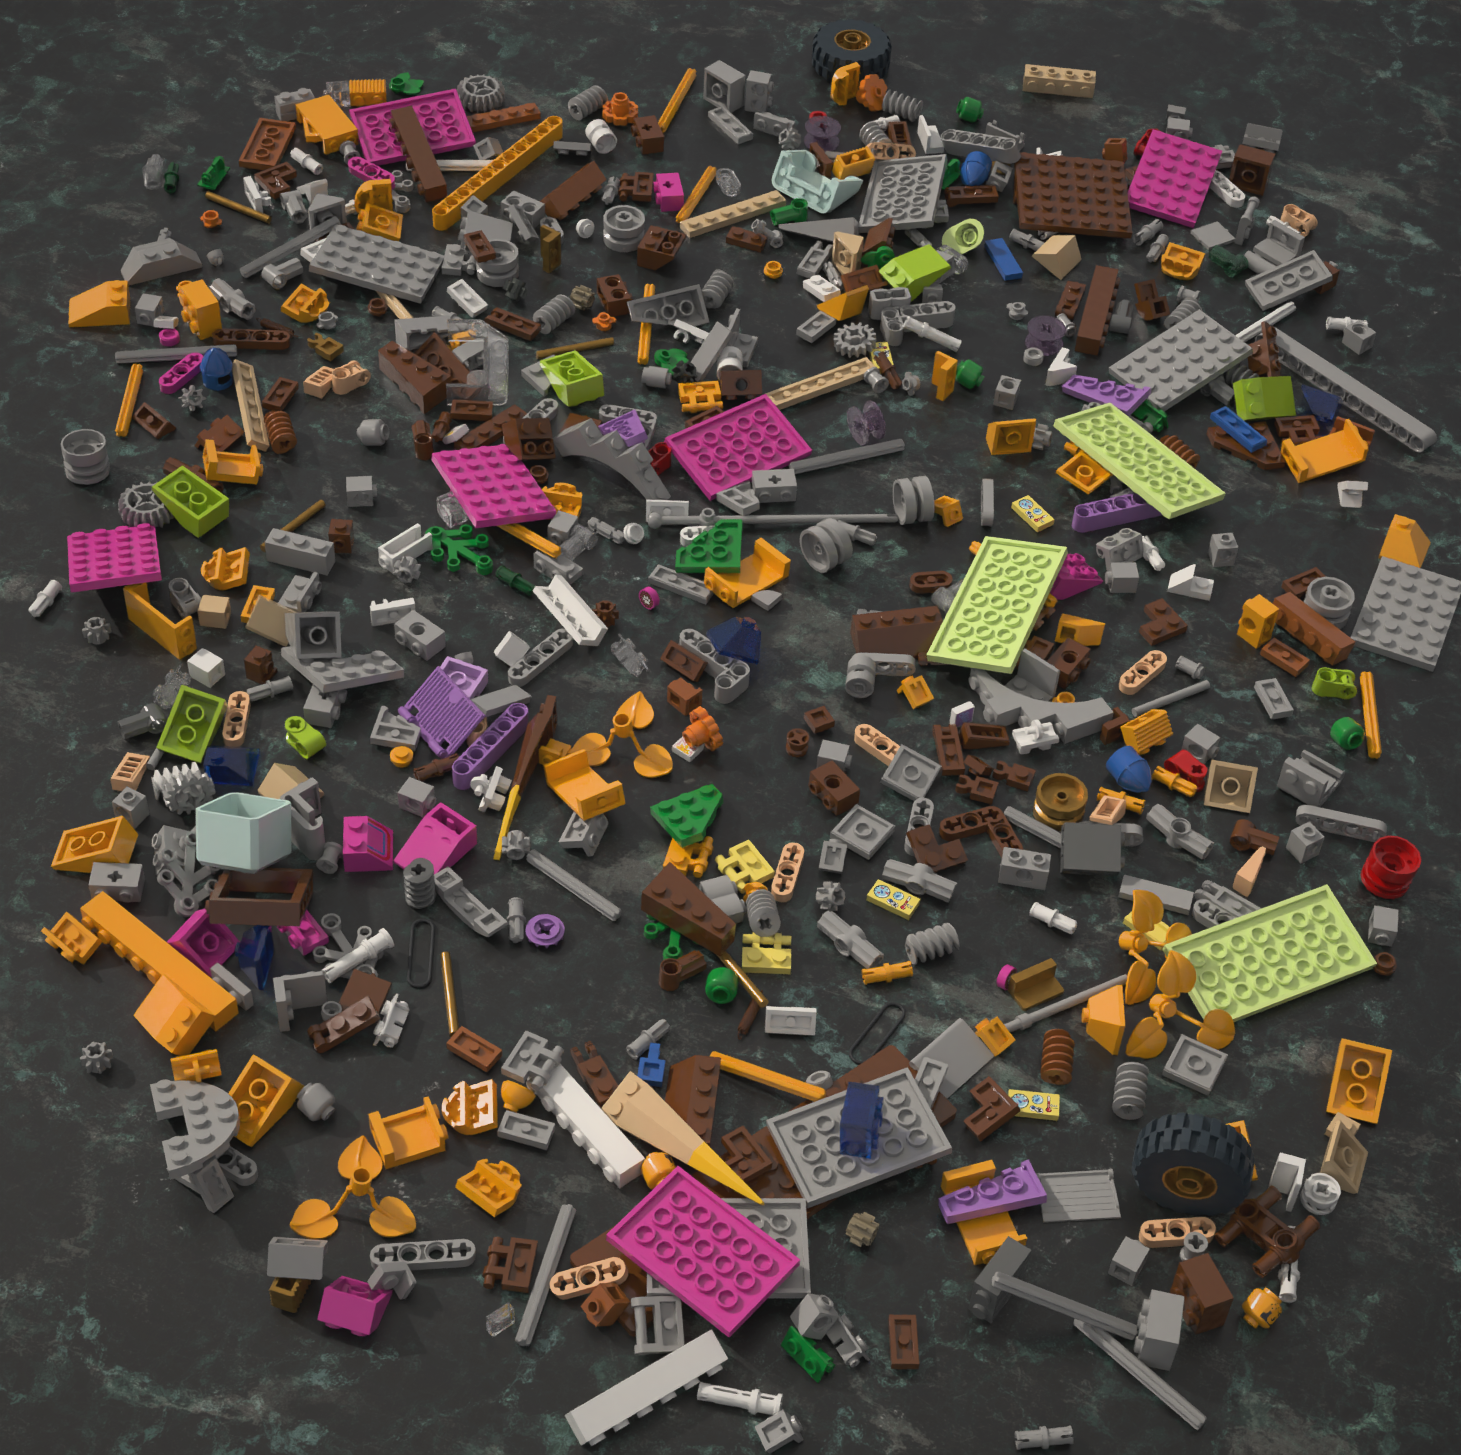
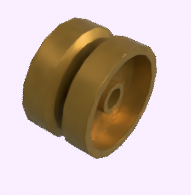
M1066 773L1047 775L1040 781L1037 787L1033 806L1035 819L1060 833L1061 827L1065 822H1082L1088 800L1087 788L1078 778Z

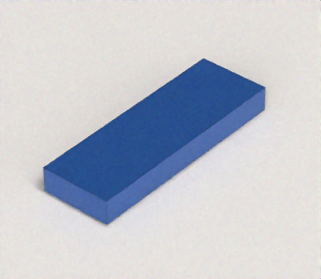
M1003 238L985 241L984 247L1004 281L1022 278L1023 271Z
M1227 406L1211 413L1210 419L1251 453L1266 446L1267 439Z

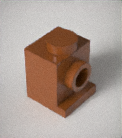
M680 677L667 686V702L686 716L692 710L702 705V689L700 687L695 689L692 684L687 683Z

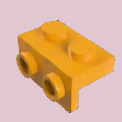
M68 912L62 916L51 931L45 927L41 930L47 936L45 941L55 949L60 947L63 950L61 955L72 963L74 960H77L84 965L103 942Z

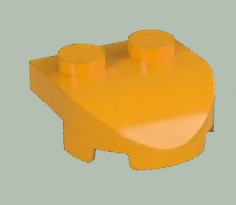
M857 62L839 68L833 76L830 97L839 105H847V99L856 97L860 74V65Z
M391 179L364 182L355 195L354 205L356 212L359 213L360 209H364L366 203L393 211Z
M1169 242L1165 253L1162 255L1161 269L1164 274L1180 280H1191L1197 276L1204 261L1205 253Z
M300 284L281 306L280 311L299 322H312L318 319L319 314L328 310L327 294L321 288L314 291Z
M555 483L552 488L547 489L546 486L542 488V491L555 508L556 513L559 510L579 518L582 511V492H577L574 485Z
M246 547L229 553L220 548L213 552L214 557L209 562L204 561L202 564L201 574L204 579L215 589L227 590L246 584L250 552Z
M493 1079L471 1086L465 1081L460 1082L453 1087L454 1092L448 1099L444 1098L442 1115L457 1132L464 1135H474L498 1128L497 1084Z
M482 1159L477 1161L473 1171L457 1180L455 1188L493 1217H496L514 1205L522 1184H520V1173L512 1165L504 1161H500L499 1164L488 1163V1159Z

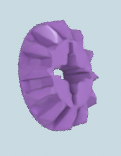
M549 914L537 915L526 925L528 940L535 943L536 947L543 945L548 948L552 944L557 946L558 941L563 940L564 924L556 916ZM541 929L544 931L549 930V935L541 934Z

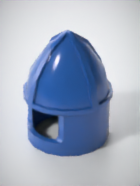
M974 151L967 155L965 162L960 168L962 182L965 186H981L987 181L992 168V161L987 154Z
M209 348L200 364L204 386L217 391L224 390L233 383L232 361L227 353L220 348ZM230 376V380L227 383H218L219 377Z
M1132 746L1120 748L1108 759L1106 769L1119 786L1127 791L1136 793L1149 790L1152 781L1151 769L1148 762Z

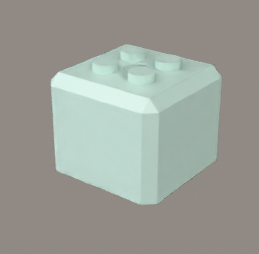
M236 792L228 793L196 808V858L201 865L255 874L286 858L291 853V802L288 800Z

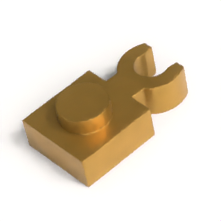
M319 333L314 334L315 340L307 339L308 346L315 349L318 355L329 361L344 352V345L330 337L324 340Z

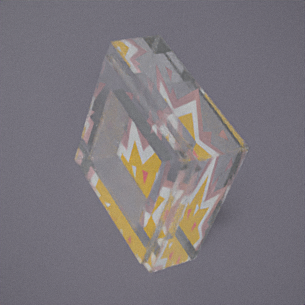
M509 1302L486 1316L487 1331L492 1337L515 1322L514 1308Z

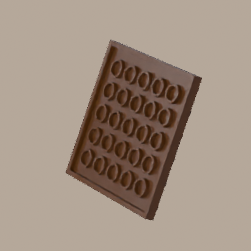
M1020 152L1021 158L1014 163L1020 229L1131 239L1133 232L1123 162Z

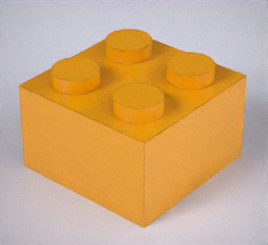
M203 280L180 286L181 295H179V300L183 306L181 315L184 322L189 323L192 333H196L200 340L212 337L213 331L222 329L218 300Z

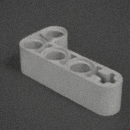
M949 301L884 308L881 313L880 330L885 342H888L890 346H899L902 343L903 332H911V330L903 328L908 316L922 323H929V326L935 329L952 326L954 323L955 305Z
M685 629L680 633L679 644L708 662L704 671L715 678L714 697L717 702L722 704L730 703L748 688L750 668L746 663L694 629Z

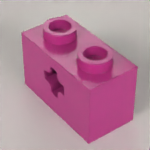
M679 173L656 174V182H653V191L656 193V204H660L661 212L680 211L684 205V193Z

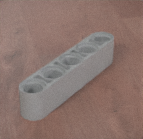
M954 129L946 130L941 134L942 143L948 154L967 157L971 152L980 151L987 154L991 161L997 160L1009 164L1015 163L1021 158L1017 143L1013 138Z

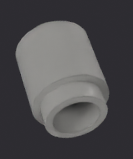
M655 366L644 367L642 383H646V386L666 389L667 385L671 384L672 373H669V369Z

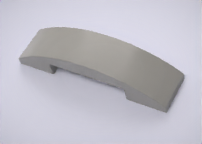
M447 866L434 875L435 891L446 905L474 931L483 936L490 937L508 925V922L495 909L491 908L488 910L463 886V880L450 867Z

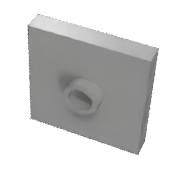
M901 744L880 783L915 801L918 798L925 797L942 766Z
M856 804L830 832V838L843 841L847 848L869 860L895 831V825Z
M1182 1034L1163 1069L1162 1075L1209 1096L1227 1060L1228 1054Z

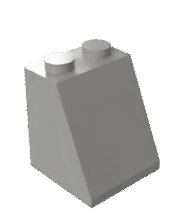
M340 612L285 613L286 637L296 659L342 657Z

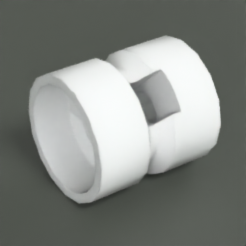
M597 119L587 125L585 134L597 152L605 154L615 148L617 138L605 121Z
M727 346L717 358V377L719 380L720 371L743 370V354L738 348Z

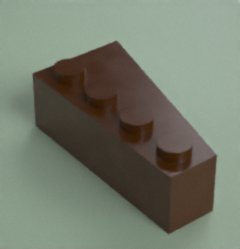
M394 341L389 342L378 350L379 369L393 383L399 385V389L410 397L414 405L417 404L420 407V411L423 414L452 395L451 375Z
M671 862L642 891L641 910L716 955L721 957L734 942L736 923Z

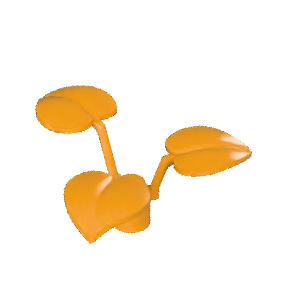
M641 691L627 699L613 717L614 728L610 730L611 734L608 742H606L605 737L601 734L589 733L582 736L573 748L568 751L570 755L585 749L589 766H599L610 758L611 753L608 747L611 746L615 735L620 738L630 736L637 751L641 754L634 760V767L639 775L646 778H655L667 775L673 769L672 758L665 748L660 745L651 744L643 751L634 735L633 727L637 729L645 728L651 724L654 718L652 706L645 699Z
M1133 890L1132 922L1136 931H1124L1119 937L1120 948L1129 951V955L1139 960L1132 964L1127 976L1125 1004L1128 1005L1148 999L1156 987V974L1154 970L1149 969V963L1137 953L1146 950L1148 945L1164 947L1165 944L1192 935L1191 930L1186 924L1174 923L1167 930L1166 942L1148 941L1142 933L1155 929L1154 924L1161 922L1164 909L1161 899L1154 893L1145 890Z
M1170 950L1157 978L1158 988L1163 994L1154 995L1149 1003L1150 1009L1155 1012L1153 1014L1155 1018H1144L1136 1025L1128 1040L1125 1051L1126 1055L1140 1058L1158 1056L1164 1050L1167 1043V1034L1161 1030L1164 1026L1161 1017L1170 1018L1175 1014L1201 1027L1197 1034V1041L1214 1049L1224 1048L1234 1039V1022L1228 1012L1222 1009L1211 1010L1206 1014L1202 1023L1177 1010L1176 1003L1171 999L1178 998L1180 992H1190L1196 983L1195 968L1182 954Z
M364 1135L353 1141L339 1158V1173L343 1178L350 1179V1183L335 1208L330 1211V1207L325 1201L310 1199L299 1205L290 1222L291 1229L304 1238L314 1240L327 1238L338 1228V1221L333 1215L339 1211L348 1195L352 1192L355 1196L369 1194L372 1207L376 1209L371 1213L369 1222L377 1234L383 1237H397L411 1233L416 1229V1220L413 1213L400 1199L387 1196L381 1200L379 1205L376 1203L374 1188L371 1187V1182L380 1174L382 1160Z

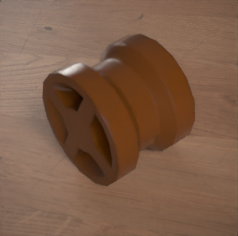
M796 728L790 730L786 738V752L792 757H803L808 752L809 734L803 729Z

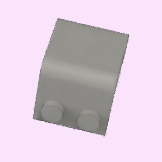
M1273 220L1270 223L1267 238L1254 246L1253 252L1248 250L1245 253L1242 265L1257 274H1261L1301 255L1305 237L1280 222Z
M1306 750L1302 751L1301 759L1296 758L1294 760L1288 757L1283 764L1277 787L1307 805L1321 807L1340 785L1345 772Z
M312 777L283 794L280 799L291 802V842L308 859L318 860L324 853L325 835L322 817L320 816L315 819L322 812L319 785Z

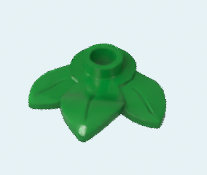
M408 72L402 73L391 79L389 89L395 93L416 95L421 92L420 89L424 84V80L410 79Z
M881 246L877 249V252H867L860 261L867 264L868 267L878 265L880 270L895 255L890 247Z
M659 349L654 354L655 363L659 367L669 369V373H672V376L674 373L672 369L679 361L682 360L684 364L689 361L686 358L688 354L680 349Z

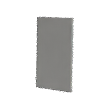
M959 1018L909 1062V1065L918 1071L924 1057L948 1064V1071L939 1090L948 1098L991 1060L994 1055L967 1023Z
M1113 1169L1036 1173L1047 1194V1203L1040 1204L1043 1223L1121 1218L1113 1179Z

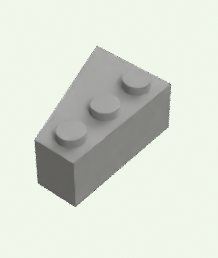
M448 315L395 319L396 343L412 353H415L434 332L449 346L451 332L460 331V328Z

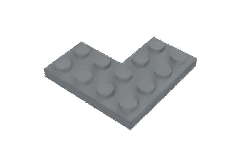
M290 646L281 648V656L323 693L404 678V669L383 651H373L365 655L355 654L349 658L296 659Z

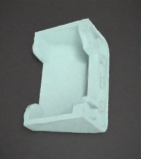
M807 150L781 151L772 176L774 188L794 199H805L808 202V207L819 213H830L855 195L863 180L856 176H848L844 180L838 178L830 180L815 172L817 159L815 155Z

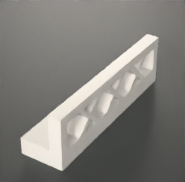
M555 575L549 587L535 586L533 592L579 645L598 646L608 628L562 575Z

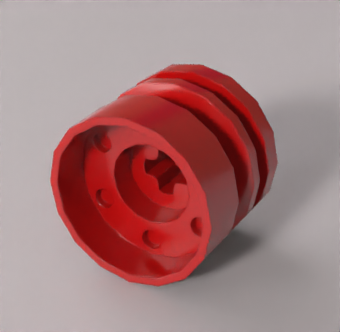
M1389 835L1379 838L1374 843L1369 857L1362 867L1360 874L1362 883L1376 896L1385 899L1402 897L1408 891L1420 867V852L1415 845L1404 838Z

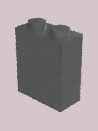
M1065 822L1061 827L1060 873L1117 876L1121 870H1124L1125 857L1121 855V846L1125 844V833L1121 832V825Z
M1010 1236L1006 1238L973 1285L968 1309L977 1318L985 1319L989 1323L993 1322L1012 1296L1010 1293L994 1288L992 1286V1277L996 1272H1002L1023 1281L1031 1254V1249Z

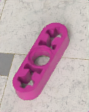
M353 157L348 161L349 172L365 182L369 180L391 179L392 190L395 188V177L392 173L361 157ZM369 172L377 173L374 176L367 175Z
M190 353L159 378L161 392L165 394L175 393L201 372L200 364L203 355L200 353ZM179 372H187L186 374L182 375L177 374Z

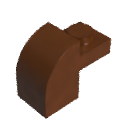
M1155 279L1134 284L1138 303L1135 306L1139 315L1144 320L1170 315L1166 296H1158Z

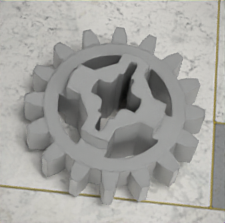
M851 323V326L844 325V329L838 328V333H834V347H836L837 352L841 351L842 356L847 353L848 357L852 355L859 357V354L866 355V351L872 352V347H876V333H874L873 328L869 329L868 324L862 326V323L858 325Z
M188 770L185 775L181 772L178 773L179 777L177 779L171 777L172 783L165 784L166 790L162 791L166 807H169L171 812L177 810L178 814H181L183 811H186L187 814H190L191 810L196 811V808L206 804V801H213L212 795L216 793L212 778H209L207 773L201 774L200 770H197L195 774H192L191 770Z

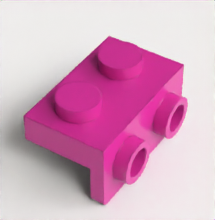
M307 909L300 927L277 926L281 933L285 932L291 946L294 949L298 948L303 956L312 952L315 947L329 943L328 935Z

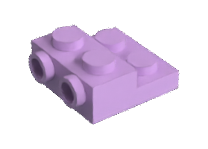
M449 656L446 657L440 666L470 699H473L475 696L479 697L488 683V670L480 666H475Z

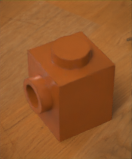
M1109 138L1104 144L1102 158L1125 163L1127 161L1126 138Z
M616 1282L599 1283L581 1305V1308L587 1314L589 1322L596 1327L610 1326L614 1324L631 1302Z

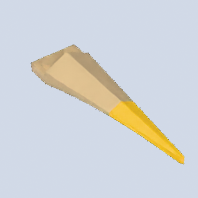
M631 1071L601 1108L609 1119L623 1131L684 1162L754 1202L764 1205V1201L702 1140L661 1096Z

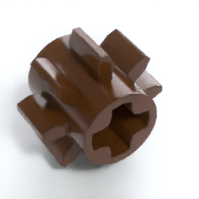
M604 600L596 603V609H592L606 627L615 625V619H619V610H616V604Z

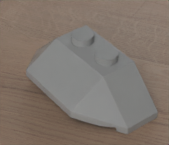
M168 238L133 247L121 269V274L124 281H128L129 286L201 268L202 263L194 250Z

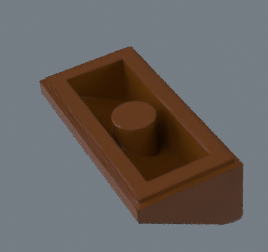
M146 402L132 416L136 422L157 439L176 429L173 424Z

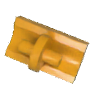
M217 1049L177 1056L171 1059L175 1081H196V1083L202 1082L201 1079L222 1075Z

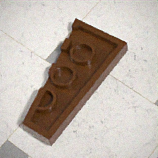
M435 332L414 353L451 375L452 390L467 400H471L484 387Z

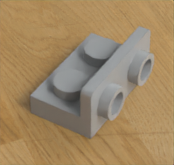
M756 112L754 114L753 129L779 137L780 133L786 128L788 130L791 127L795 128V121L787 118H782L769 112Z
M1124 528L1096 544L1097 549L1104 551L1107 571H1109L1110 563L1134 562L1143 557L1142 534L1130 528Z
M539 551L534 553V568L552 580L555 575H562L571 585L583 575V568L563 555L553 558Z
M314 572L310 579L295 575L278 603L298 613L310 609L313 598L316 594L320 593L322 583L319 581V573Z
M573 812L559 840L561 847L583 848L587 856H593L608 826L607 818L602 813L583 821Z

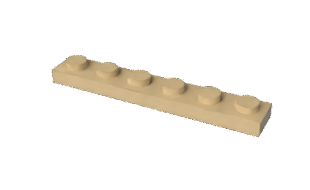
M777 190L681 221L680 228L689 238L770 212L773 209L786 206V199Z
M865 357L765 394L781 410L864 379L865 372L875 367V365Z
M235 359L232 363V371L246 442L248 446L256 445L257 449L266 452L270 445L254 368L252 365Z

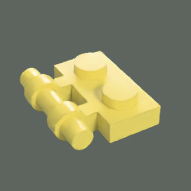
M750 840L730 848L729 858L725 859L723 855H718L715 858L720 872L728 875L730 880L736 883L737 889L741 894L746 892L744 890L745 882L763 883L774 878L775 875L773 868ZM738 866L742 872L737 874L733 868Z
M754 932L752 934H743L742 943L752 944V947H742V970L744 973L791 974V949H781V945L791 946V936H782V933H775L769 937H760ZM760 944L774 945V948H760Z

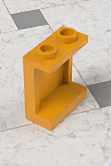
M205 440L203 463L206 480L247 484L258 483L259 476L262 477L263 464H260L261 453H258L256 445L251 446L250 454L218 452L216 451L214 440Z
M429 1096L423 1098V1106L381 1119L379 1111L368 1114L370 1130L385 1169L445 1151V1140L448 1139V1133L445 1125L439 1124L440 1114L436 1104H431Z

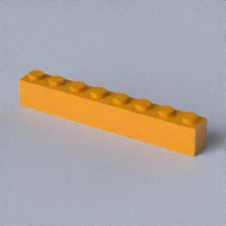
M104 891L80 908L82 924L90 931L93 930L104 944H110L120 957H126L137 971H143L154 985L164 974L216 1015V1018L210 1025L213 1030L217 1031L238 1014L237 1001L234 996Z

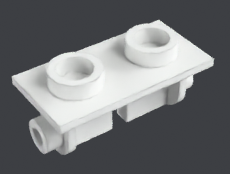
M397 993L391 1002L387 1000L382 1008L383 1020L378 1021L373 1034L377 1035L373 1044L375 1046L379 1040L383 1041L387 1047H393L398 1043L402 1027L394 1023L403 1026L409 1013V1008L406 1002H397L399 995Z

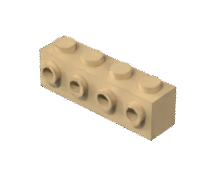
M1026 64L1023 91L1093 98L1096 71Z

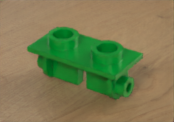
M222 156L213 159L212 165L202 174V179L197 186L212 190L217 188L230 170V167L225 166Z
M958 159L950 160L946 166L942 190H945L961 176L959 170L960 161Z
M1147 399L1131 414L1140 421L1148 417L1144 422H1149L1153 426L1154 432H1160L1164 426L1166 428L1169 427L1166 413L1161 409L1157 410Z
M790 1326L781 1346L819 1383L825 1371L830 1373L835 1368L834 1359L829 1357L821 1348L815 1350L816 1343L811 1338L803 1337L797 1328Z

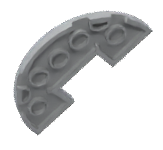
M165 1079L150 1084L157 1120L184 1115L188 1135L175 1136L169 1140L162 1141L170 1180L203 1168V1162L211 1157L217 1159L230 1147V1140L238 1134L240 1117L236 1102L227 1092L214 1085L203 1082L196 1083V1081H170Z

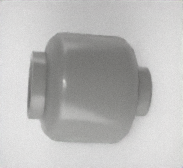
M381 419L363 420L357 429V437L365 446H381L389 438V427Z
M309 1083L297 1095L298 1109L311 1121H317L321 1118L325 1121L335 1111V1108L332 1107L335 1103V1096L321 1083Z

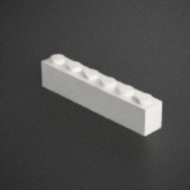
M545 1061L538 1062L536 1066L542 1068ZM561 1064L553 1068L549 1081L546 1085H542L539 1091L531 1087L534 1078L530 1076L527 1078L526 1085L528 1089L538 1095L548 1112L552 1111L559 1125L563 1129L567 1128L572 1134L574 1142L587 1151L590 1160L603 1169V1173L608 1181L614 1182L620 1189L642 1174L641 1165L645 1160L644 1156Z
M711 1329L570 1411L565 1417L580 1445L589 1441L590 1445L593 1446L606 1438L604 1432L613 1427L616 1432L630 1424L627 1418L637 1414L638 1418L652 1411L651 1404L660 1400L664 1404L677 1396L675 1390L683 1386L685 1390H688L700 1382L698 1377L705 1372L710 1377L723 1369L721 1363L726 1361L728 1357Z

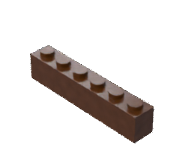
M412 105L391 110L389 125L391 130H395V139L397 143L400 142L401 144L400 150L402 155L406 156L408 169H412V178L414 182L418 183L419 195H423L425 202L447 197V184Z
M1096 265L1077 335L1075 351L1098 356L1099 348H1104L1106 337L1103 336H1107L1109 327L1107 324H1110L1112 315L1109 312H1113L1121 278L1117 277L1119 269Z

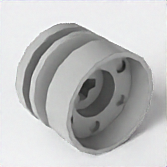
M81 429L67 434L62 439L61 450L64 458L65 474L70 481L77 484H93L105 479L109 475L110 465L107 455V444L103 434L92 429Z

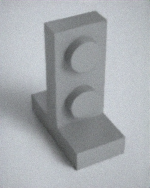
M214 1157L203 1162V1168L175 1178L177 1181L201 1194L207 1209L213 1213L234 1197L221 1167Z

